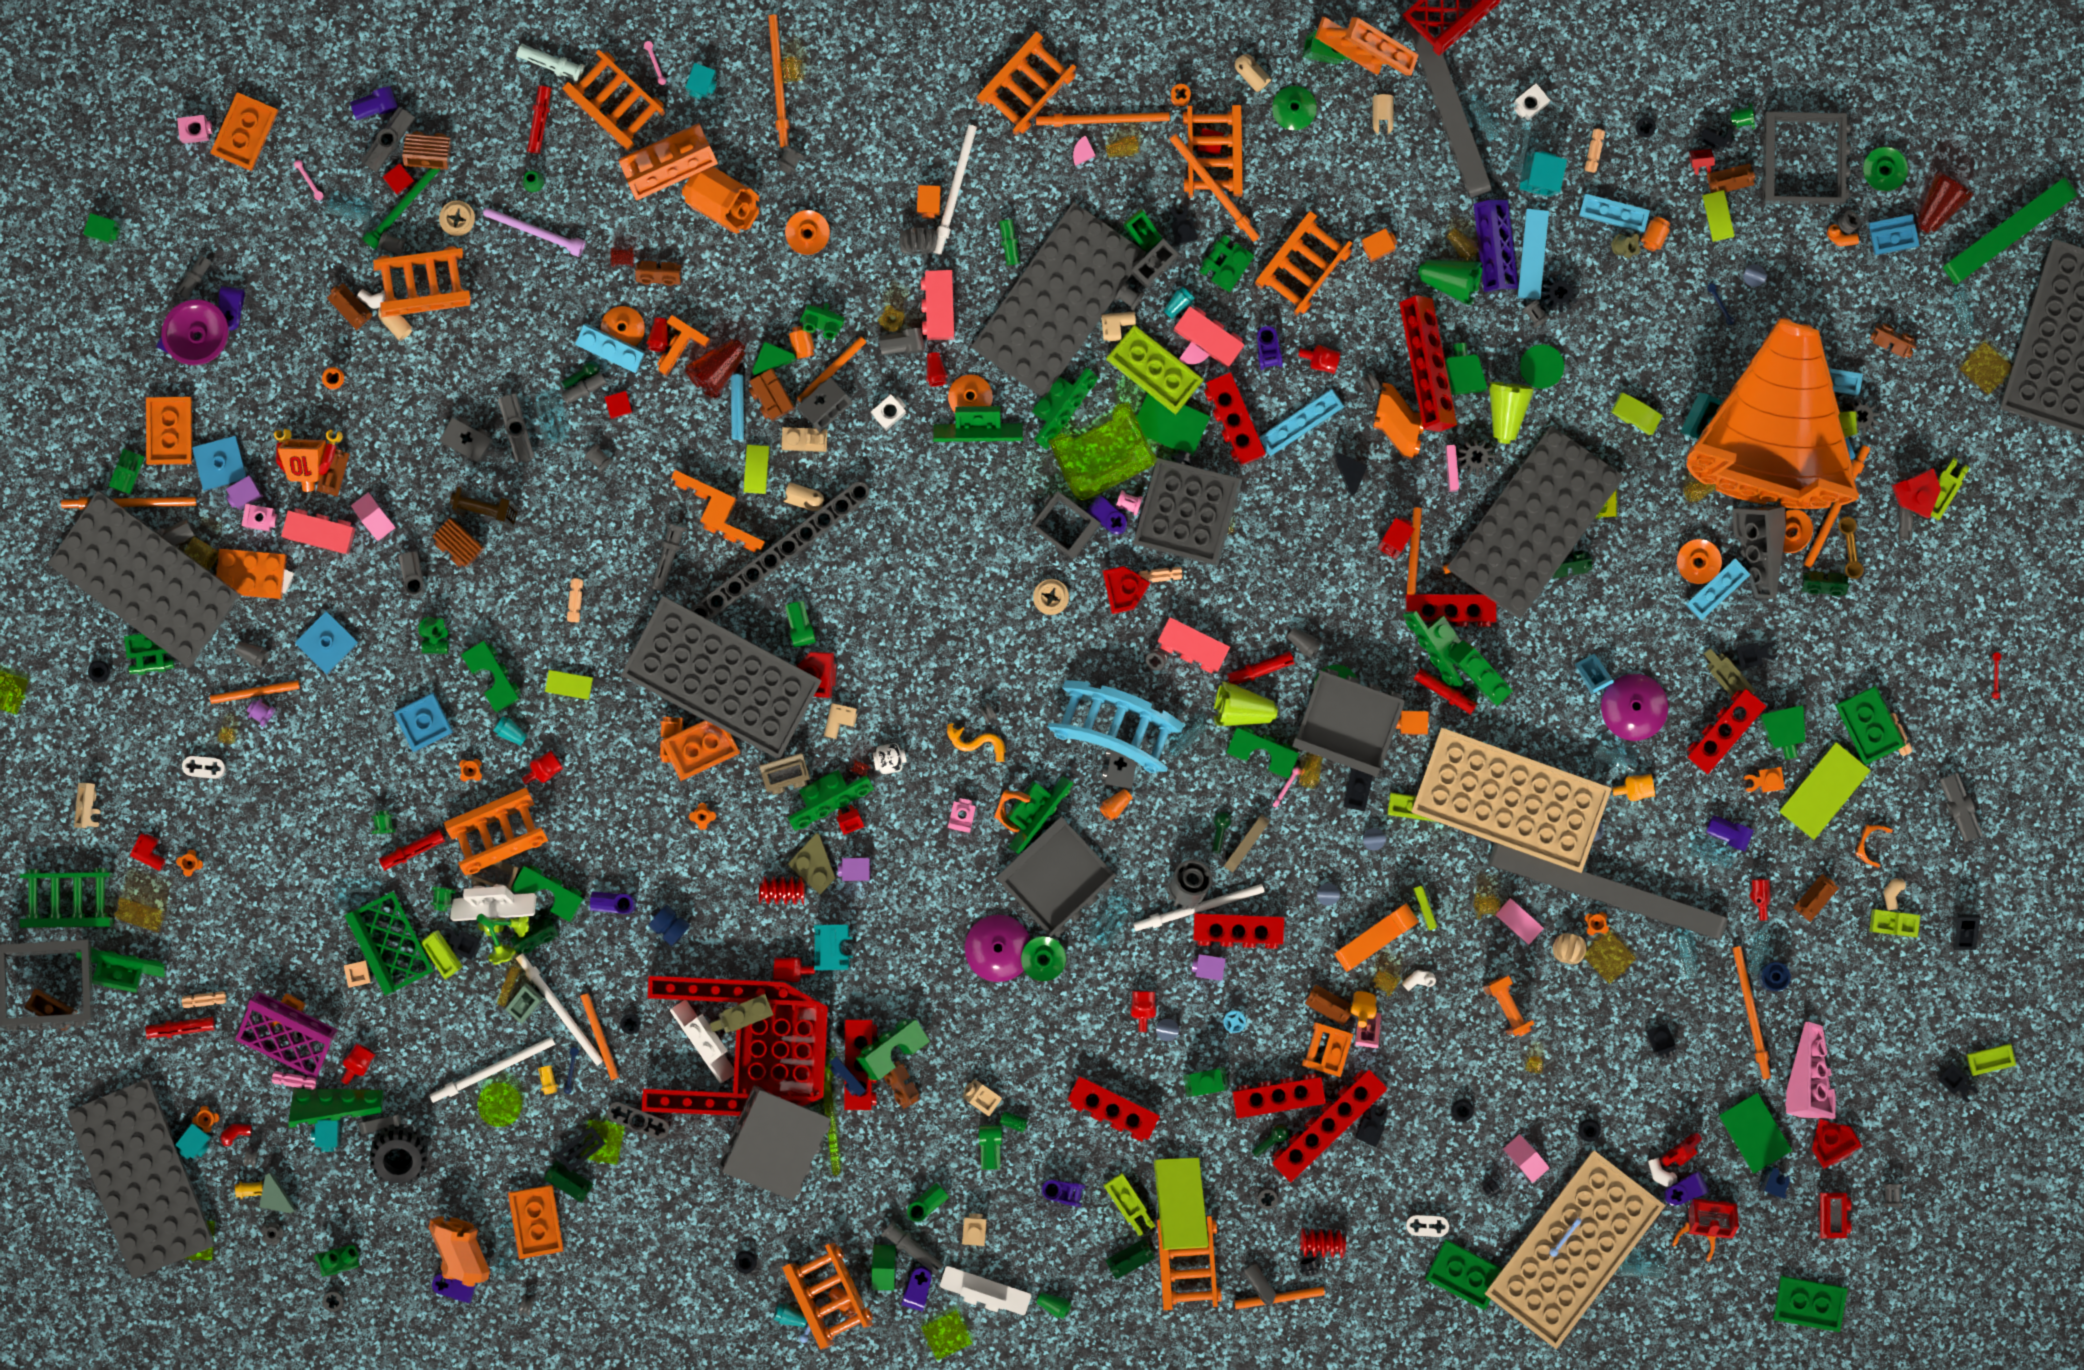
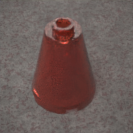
M1937 170L1916 219L1919 222L1917 227L1928 234L1930 231L1935 233L1972 199L1974 193Z
M729 339L689 363L685 367V373L697 388L702 387L706 390L703 394L716 400L745 357L746 353L744 350L746 348L738 339L735 341Z

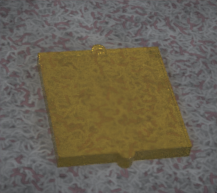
M1983 342L1974 353L1969 355L1970 358L1959 370L1989 395L1999 384L2004 382L2003 379L2011 371L2012 366L1989 345Z
M1610 931L1605 933L1598 941H1594V945L1586 951L1584 956L1585 960L1608 984L1612 983L1620 974H1624L1625 969L1636 960Z

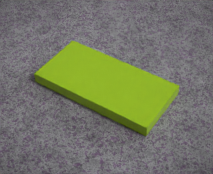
M1133 325L1106 358L1109 363L1175 415L1204 381L1203 378L1136 325Z
M1835 742L1779 810V813L1812 840H1815L1871 770Z
M1199 1158L1155 1160L1154 1169L1163 1250L1207 1248L1209 1244Z

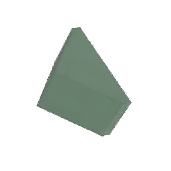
M526 983L505 1010L519 1023L523 1024L545 998L529 983Z
M267 1174L264 1180L259 1207L286 1213L295 1212L297 1209L274 1174Z

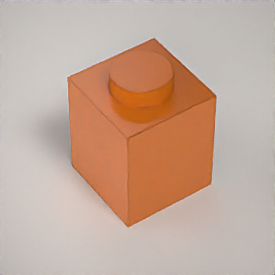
M918 185L917 215H922V219H935V216H940V186Z
M1386 228L1361 241V245L1370 263L1394 252L1396 249L1395 244H1397L1393 233H1388Z
M1402 711L1396 729H1400V734L1427 735L1428 712Z

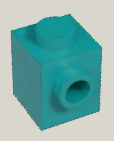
M694 63L685 86L689 96L701 100L702 97L708 99L709 93L713 95L717 82L714 81L717 75L716 71Z
M317 1120L318 1123L315 1124V1129L311 1130V1142L315 1143V1147H321V1152H334V1147H340L341 1120Z
M192 1123L176 1143V1146L180 1148L178 1152L186 1159L190 1157L195 1159L197 1156L202 1157L209 1149L207 1144L212 1136L209 1133L203 1132V1129L195 1123Z

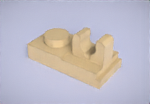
M782 427V450L827 452V429H823L819 433L817 429Z
M78 783L74 828L99 826L98 822H93L90 819L93 814H100L99 809H91L96 799L95 784Z

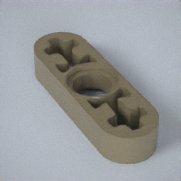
M1263 814L1260 815L1224 865L1226 869L1232 873L1267 827L1271 821Z

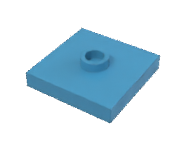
M236 436L192 447L203 491L233 484L247 477Z
M327 611L295 642L326 674L359 643Z
M434 692L393 712L413 752L454 733Z

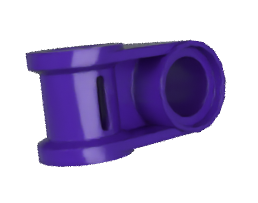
M221 286L218 308L222 311L225 318H228L229 315L233 318L228 323L229 331H233L240 324L245 292L241 288Z
M1264 326L1256 335L1260 370L1271 366L1283 367L1276 330L1273 327ZM1263 331L1272 333L1273 340L1271 342L1265 343L1261 340L1260 336Z
M1098 495L1085 511L1114 535L1122 534L1127 528L1125 516L1101 495ZM1121 519L1122 526L1113 528L1112 520L1118 521Z
M1700 1171L1668 1187L1664 1192V1198L1668 1204L1676 1206L1708 1193L1709 1189ZM1672 1190L1680 1192L1681 1195L1678 1196L1679 1201L1671 1199V1195H1673Z
M1049 1179L1042 1184L1041 1192L1048 1200L1081 1207L1082 1190L1085 1189L1086 1185ZM1050 1183H1054L1058 1187V1191L1054 1196H1049L1045 1192L1046 1186Z
M919 1266L913 1270L901 1306L923 1312L932 1276L926 1267ZM921 1272H924L925 1277L928 1279L919 1283L915 1275H920Z
M442 1273L434 1277L432 1288L435 1293L461 1302L471 1303L476 1283L472 1287L463 1285L462 1281L457 1279H446L445 1283L449 1284V1286L439 1289V1284L436 1281H440L444 1277Z

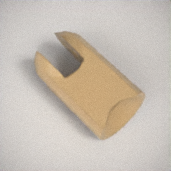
M1243 54L1236 59L1235 69L1257 93L1272 80L1251 55Z
M1387 94L1375 95L1372 97L1373 129L1379 135V120H1387L1388 135L1393 130L1394 97Z
M379 307L378 316L399 341L405 339L412 332V327L401 315L381 318Z
M789 482L784 502L810 511H818L823 507L824 496L816 490Z

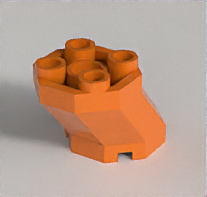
M713 166L690 176L682 188L685 203L693 210L700 212L735 234L739 233L740 229H749L759 214V207L756 206V201L759 202V195L751 188L744 186Z
M1383 382L1373 428L1382 430L1403 458L1412 459L1413 456L1419 454L1421 441L1417 440L1418 434H1422L1424 431L1421 415L1412 411L1392 384Z
M437 1216L430 1219L429 1230L442 1258V1276L446 1279L460 1280L463 1285L472 1287L475 1286V1283L488 1280L490 1270L476 1239L478 1229L474 1228L472 1223L459 1218L450 1217V1221H444V1216Z

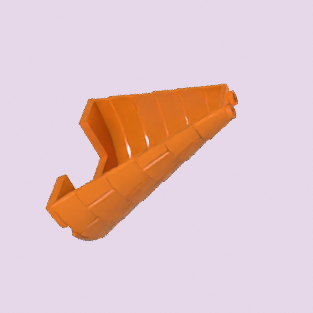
M1780 318L1761 348L1749 362L1746 370L1734 384L1731 392L1719 406L1714 417L1688 452L1687 468L1698 481L1704 485L1716 484V491L1737 499L1766 505L1767 502L1778 501L1785 508H1829L1831 502L1839 501V504L1845 505L1859 499V493L1852 474L1851 459L1838 416L1840 412L1834 395L1833 383L1819 330L1813 329L1812 326L1807 324L1793 323L1788 318Z

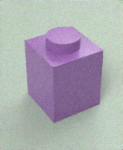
M251 476L245 477L226 489L229 494L226 496L232 508L236 506L239 510L244 509L245 504H252L263 497Z
M842 858V863H838V877H842V881H870V858Z
M1199 954L1198 959H1193L1192 972H1196L1195 977L1222 981L1226 958Z

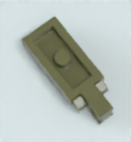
M1711 648L1703 653L1710 661L1707 665L1710 673L1731 697L1738 689L1743 691L1747 688L1752 694L1756 691L1727 656L1725 657L1722 653L1717 656Z
M766 994L724 1010L718 1014L720 1020L710 1023V1027L713 1032L723 1028L726 1033L733 1032L774 1014Z

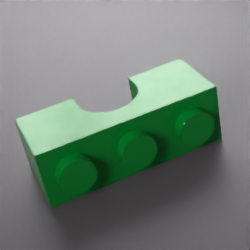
M1462 640L1447 655L1474 682L1473 685L1480 693L1497 707L1513 691L1480 653L1466 641Z
M482 641L462 653L461 656L473 675L483 670H489L494 674L495 683L484 694L494 711L499 713L519 701L518 694L521 691L514 681L510 683L506 676L510 673L503 662L498 663L495 658L498 653L492 643L487 645L485 641Z
M1242 726L1241 729L1236 728L1226 754L1247 762L1252 751L1263 749L1268 752L1271 758L1267 771L1289 779L1299 753L1295 752V747L1286 743L1283 746L1275 744L1276 739L1264 734L1262 738L1254 735V730Z
M532 864L529 868L524 866L511 890L518 894L534 893L535 895L540 890H550L555 897L554 905L550 911L572 922L585 900L580 897L582 892L571 886L569 889L562 887V881L553 876H550L549 879L541 875L543 871Z
M904 1018L895 1024V1029L891 1032H884L878 1037L879 1041L873 1045L869 1044L861 1050V1054L856 1059L870 1080H880L896 1068L891 1060V1051L894 1046H899L904 1054H914L930 1042L916 1019Z

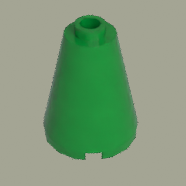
M1426 260L1425 263H1421L1418 276H1421L1422 282L1465 305H1471L1475 299L1471 295L1474 291H1478L1482 276V267L1480 266L1482 262Z

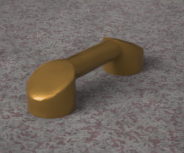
M1843 517L1839 521L1838 527L1845 534L1849 563L1845 567V573L1849 578L1857 579L1864 572L1863 565L1858 562L1854 533L1857 530V523L1851 517Z

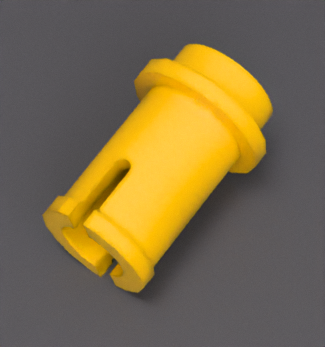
M552 1065L538 1068L543 1087L541 1091H544V1095L558 1092L557 1087L559 1086L555 1083Z
M239 1181V1184H235L236 1197L243 1199L245 1196L262 1195V1181L253 1183H242V1181Z

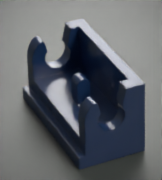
M1768 1166L1759 1189L1786 1199L1787 1195L1785 1193L1790 1183V1177L1786 1176L1785 1178L1784 1175H1781L1779 1178V1169Z

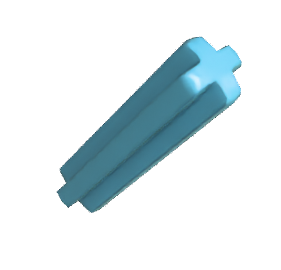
M742 374L731 375L733 440L744 439V390Z

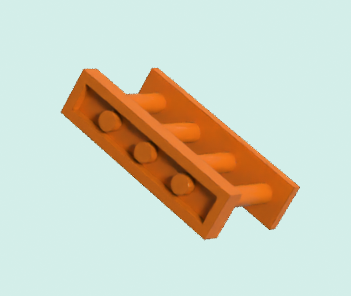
M1322 17L1315 36L1316 39L1376 75H1379L1382 64L1389 65L1404 75H1412L1418 58V54L1358 17L1351 18L1348 28H1342L1328 18Z
M1037 31L977 96V101L982 106L987 102L989 104L992 103L1016 125L1013 129V134L1016 136L1020 132L1024 134L1031 126V119L1064 83L1068 85L1076 77L1074 73L1076 66L1072 64L1067 70L1043 48V37ZM1032 53L1034 55L1037 54L1061 76L1053 86L1028 65L1026 59ZM1016 70L1019 72L1022 70L1046 92L1038 103L1013 81L1012 75ZM1002 86L1010 89L1031 108L1023 119L998 97L996 92Z
M598 50L596 54L601 60L578 84L575 83L572 86L567 82L562 89L629 152L635 146L631 141L634 138L633 135L656 111L663 116L665 114L662 109L664 104L655 96L653 98L649 97L614 64L616 60L607 51L603 54ZM607 66L610 67L617 75L594 100L591 98L588 101L583 96L584 90ZM625 81L633 91L610 115L604 116L599 111L601 109L600 105ZM641 96L649 106L626 130H619L615 126L618 123V118Z
M1232 105V111H1228L1227 114H1192V106H1187V112H1183V125H1187L1188 149L1193 154V145H1228V147H1232V156H1228V158H1197V160L1203 167H1228V169H1233V178L1215 180V182L1221 189L1233 191V197H1242L1241 105ZM1192 123H1228V125H1232V133L1228 134V136H1192ZM1188 163V178H1184V192H1188V198H1193V189H1209V187L1203 180L1193 181V168Z
M699 123L618 159L636 201L718 164Z
M1309 211L1255 281L1259 288L1262 289L1265 285L1271 286L1297 306L1294 311L1296 316L1300 312L1305 314L1312 305L1309 300L1341 259L1346 261L1353 252L1350 249L1352 242L1348 241L1345 246H1342L1317 227L1315 222L1317 216ZM1306 232L1308 234L1312 233L1338 253L1331 264L1303 244L1304 241L1301 238ZM1292 250L1295 252L1299 251L1325 271L1317 282L1289 261L1290 258L1287 256ZM1278 268L1286 269L1311 288L1304 299L1300 298L1276 279L1277 276L1274 273Z
M451 246L444 248L443 251L391 258L388 255L378 257L377 260H373V270H381L386 298L384 302H380L381 318L470 306L469 290L464 291V289H461L457 260L463 258L462 248L457 249V247ZM448 261L452 291L451 293L442 294L439 292L434 263ZM426 264L430 294L419 297L416 293L412 266ZM403 267L408 296L406 299L397 300L394 297L390 269Z
M527 787L444 822L452 839L458 838L465 859L458 862L465 876L475 874L480 869L530 848L539 847L542 843L548 841L542 827L536 829L528 808L535 805ZM520 812L527 833L515 838L508 816ZM499 820L507 842L494 847L487 825ZM478 829L486 851L473 855L466 834Z
M1501 976L1482 988L1486 995L1492 994L1496 996L1512 1027L1506 1030L1507 1035L1522 1036L1532 1031L1530 1026L1534 1025L1533 1020L1523 1019L1509 993V986L1513 984L1510 977Z
M1211 1215L1206 1216L1209 1244L1207 1248L1163 1250L1160 1219H1157L1163 1310H1173L1172 1305L1177 1304V1302L1212 1300L1213 1307H1218L1217 1302L1222 1301L1221 1288H1216L1213 1234L1217 1233L1216 1220H1212ZM1209 1254L1210 1268L1174 1270L1169 1265V1259H1173V1257ZM1211 1277L1212 1291L1184 1293L1171 1291V1282H1175V1279Z
M835 1243L825 1245L828 1251L827 1254L803 1266L790 1263L782 1267L820 1350L834 1345L832 1339H834L835 1335L859 1323L862 1324L863 1328L873 1325L871 1321L873 1319L872 1313L868 1307L864 1306L842 1259L844 1254ZM831 1261L833 1262L837 1274L811 1287L806 1285L803 1279L805 1274ZM840 1282L843 1283L847 1292L846 1295L822 1307L816 1306L813 1300L814 1295ZM850 1302L852 1303L857 1315L831 1328L825 1326L823 1321L824 1315Z

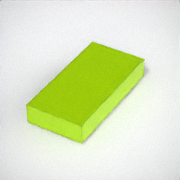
M549 670L545 692L590 700L593 678Z
M1423 886L1413 888L1427 930L1436 929L1437 924Z
M439 930L433 932L420 942L445 980L463 967Z
M2011 1043L1966 1054L1971 1076L2016 1066Z

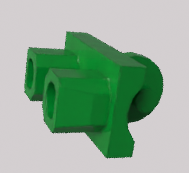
M824 302L822 308L807 304L799 322L803 323V331L812 333L817 328L823 330L824 338L833 340L841 329L845 317L829 311V304Z
M123 449L109 487L131 495L145 457Z
M354 1245L322 1252L314 1256L315 1261L320 1266L322 1277L335 1275L339 1272L357 1268L360 1265L357 1259L359 1255Z

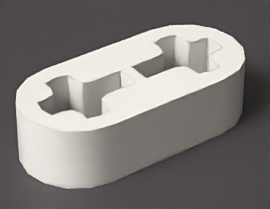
M189 756L183 761L182 769L185 774L192 777L219 779L225 774L226 765L222 760L216 758ZM192 760H195V764L202 765V769H194V773H191V769L187 768V765L191 764ZM217 762V766L221 767V771H217L216 775H213V771L206 770V766H214V763Z
M1413 1215L1406 1221V1229L1415 1236L1441 1237L1448 1232L1449 1223L1440 1216ZM1418 1219L1419 1223L1426 1224V1228H1418V1232H1414V1228L1410 1227V1223H1414V1220ZM1437 1220H1441V1224L1445 1225V1229H1441L1440 1233H1437L1436 1229L1429 1228V1224H1436Z

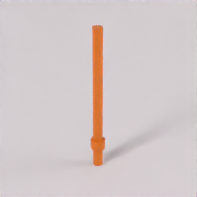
M773 14L768 15L777 109L775 124L776 130L779 132L780 148H783L784 146L789 147L787 133L789 120L786 119L778 19L777 15Z
M1170 112L1064 116L1063 113H1056L1054 116H1036V125H1054V127H1063V124L1170 121Z
M1176 133L1172 135L1169 140L1236 220L1235 224L1240 230L1243 229L1253 242L1256 241L1260 235L1251 226L1249 218L1245 214L1242 215Z
M1862 445L1856 459L1851 462L1854 481L1858 473L1861 474L1865 466L1863 463L1871 449L1865 445ZM1839 501L1833 503L1803 564L1810 569L1842 507Z
M89 497L62 499L61 508L85 510L92 499H89ZM196 497L111 498L122 507L197 505Z
M1741 946L1733 947V954L1756 1049V1063L1759 1062L1762 1079L1772 1078L1768 1065V1060L1770 1059L1768 1051H1765Z

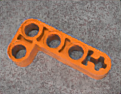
M1405 903L1335 952L1334 955L1344 970L1348 972L1420 921L1407 903Z

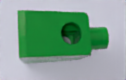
M1317 30L1306 36L1302 54L1303 58L1331 64H1339L1344 59L1353 61L1336 50L1334 52L1330 46L1316 39Z
M1466 343L1454 344V357L1445 359L1451 395L1486 392L1487 384L1478 355H1468Z
M1803 705L1759 715V720L1771 748L1777 749L1782 747L1785 760L1797 758L1796 744L1805 742Z
M1225 1067L1183 1075L1187 1097L1229 1089Z

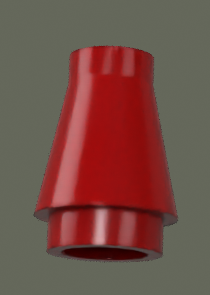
M654 318V324L647 340L649 350L665 352L666 347L669 346L667 319Z
M933 352L927 354L926 381L930 387L945 385L948 376L940 358V353Z

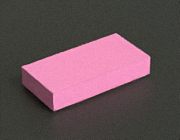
M1447 445L1445 453L1449 492H1456L1459 489L1456 446Z
M1511 898L1495 914L1528 945L1544 929Z

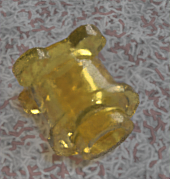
M797 57L784 58V62L780 63L784 76H782L783 83L804 80V74L801 73L800 65L802 60H798Z
M888 305L885 307V312L879 317L878 322L886 330L895 332L902 326L905 315L902 311L894 310L893 306ZM895 317L896 321L889 323L888 318Z
M1479 892L1475 893L1473 906L1476 919H1481V915L1484 914L1495 916L1496 912L1500 911L1499 898H1495L1494 894L1480 897Z
M1385 968L1383 972L1381 970L1377 972L1373 982L1376 983L1374 988H1380L1389 997L1400 982L1401 977L1391 975L1387 972L1388 969Z

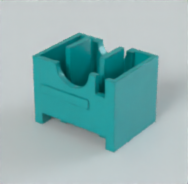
M1544 151L1541 153L1534 152L1532 156H1526L1518 189L1547 197L1560 193L1567 159L1556 157V154Z
M814 925L816 962L814 970H849V958H853V955H845L841 950L844 941L853 939V937H849V925Z

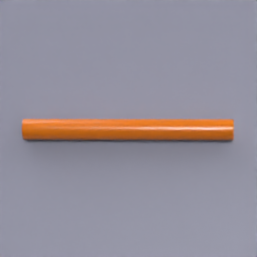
M860 336L797 399L801 402L805 397L810 396L820 383L835 374L867 342Z
M1418 507L1413 508L1412 527L1415 530L1411 535L1407 594L1410 595L1416 593L1422 509Z
M299 680L214 694L210 695V702L214 704L300 689Z
M589 993L581 995L582 1003L610 1079H617L619 1075Z
M1324 1287L1278 1293L1273 1303L1325 1295ZM1260 1297L1234 1300L1236 1309L1266 1305Z

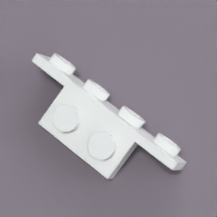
M501 884L486 888L483 886H473L471 889H464L463 898L452 900L450 919L452 921L477 920L479 914H484L490 919L534 916L537 896L534 893L514 895L505 885Z
M687 1000L670 1009V1012L717 1080L723 1083L734 1076V1068L724 1055L728 1050L716 1033L712 1031L710 1024L703 1014L697 1016Z
M946 1266L940 1283L941 1288L963 1296V1301L976 1305L977 1301L986 1304V1309L998 1312V1309H1006L1025 1315L1031 1299L1030 1293L950 1266Z

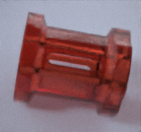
M611 247V267H615V265L634 267V248L615 249V247Z

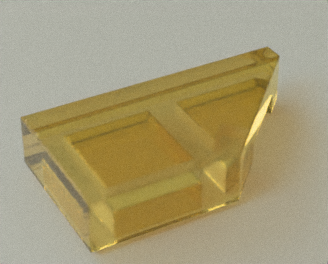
M511 966L502 986L501 994L497 1001L498 1005L506 1006L522 969Z

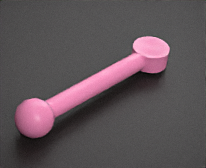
M647 41L644 44V48L650 54L658 75V83L664 85L666 78L662 76L652 50L653 44Z
M296 160L294 166L300 170L315 193V199L322 200L323 193L315 187L302 167V161Z
M1293 767V773L1273 804L1275 808L1279 805L1296 775L1300 774V767Z

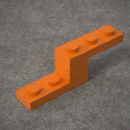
M677 470L674 471L671 478L675 481V486L683 490H687L689 487L695 490L694 495L707 500V497L711 498L700 520L704 524L703 528L714 534L716 531L724 533L723 538L733 543L739 540L745 543L744 548L756 553L757 549L763 550L766 544L764 541L726 524L737 501L736 498Z

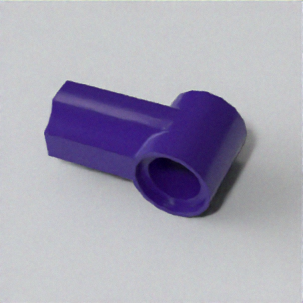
M390 86L377 89L371 95L350 102L357 121L378 113L386 114L398 109Z
M1713 815L1705 833L1745 852L1754 830L1738 823L1733 824Z
M592 891L590 911L626 915L631 914L636 909V900L631 895ZM623 898H627L630 901V907L627 910L620 908V901Z

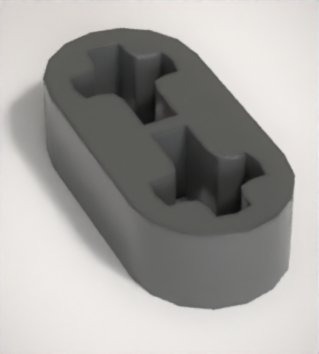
M399 1114L358 1124L360 1134L379 1131L384 1127L388 1129L389 1125L392 1124L397 1127L399 1124H402Z

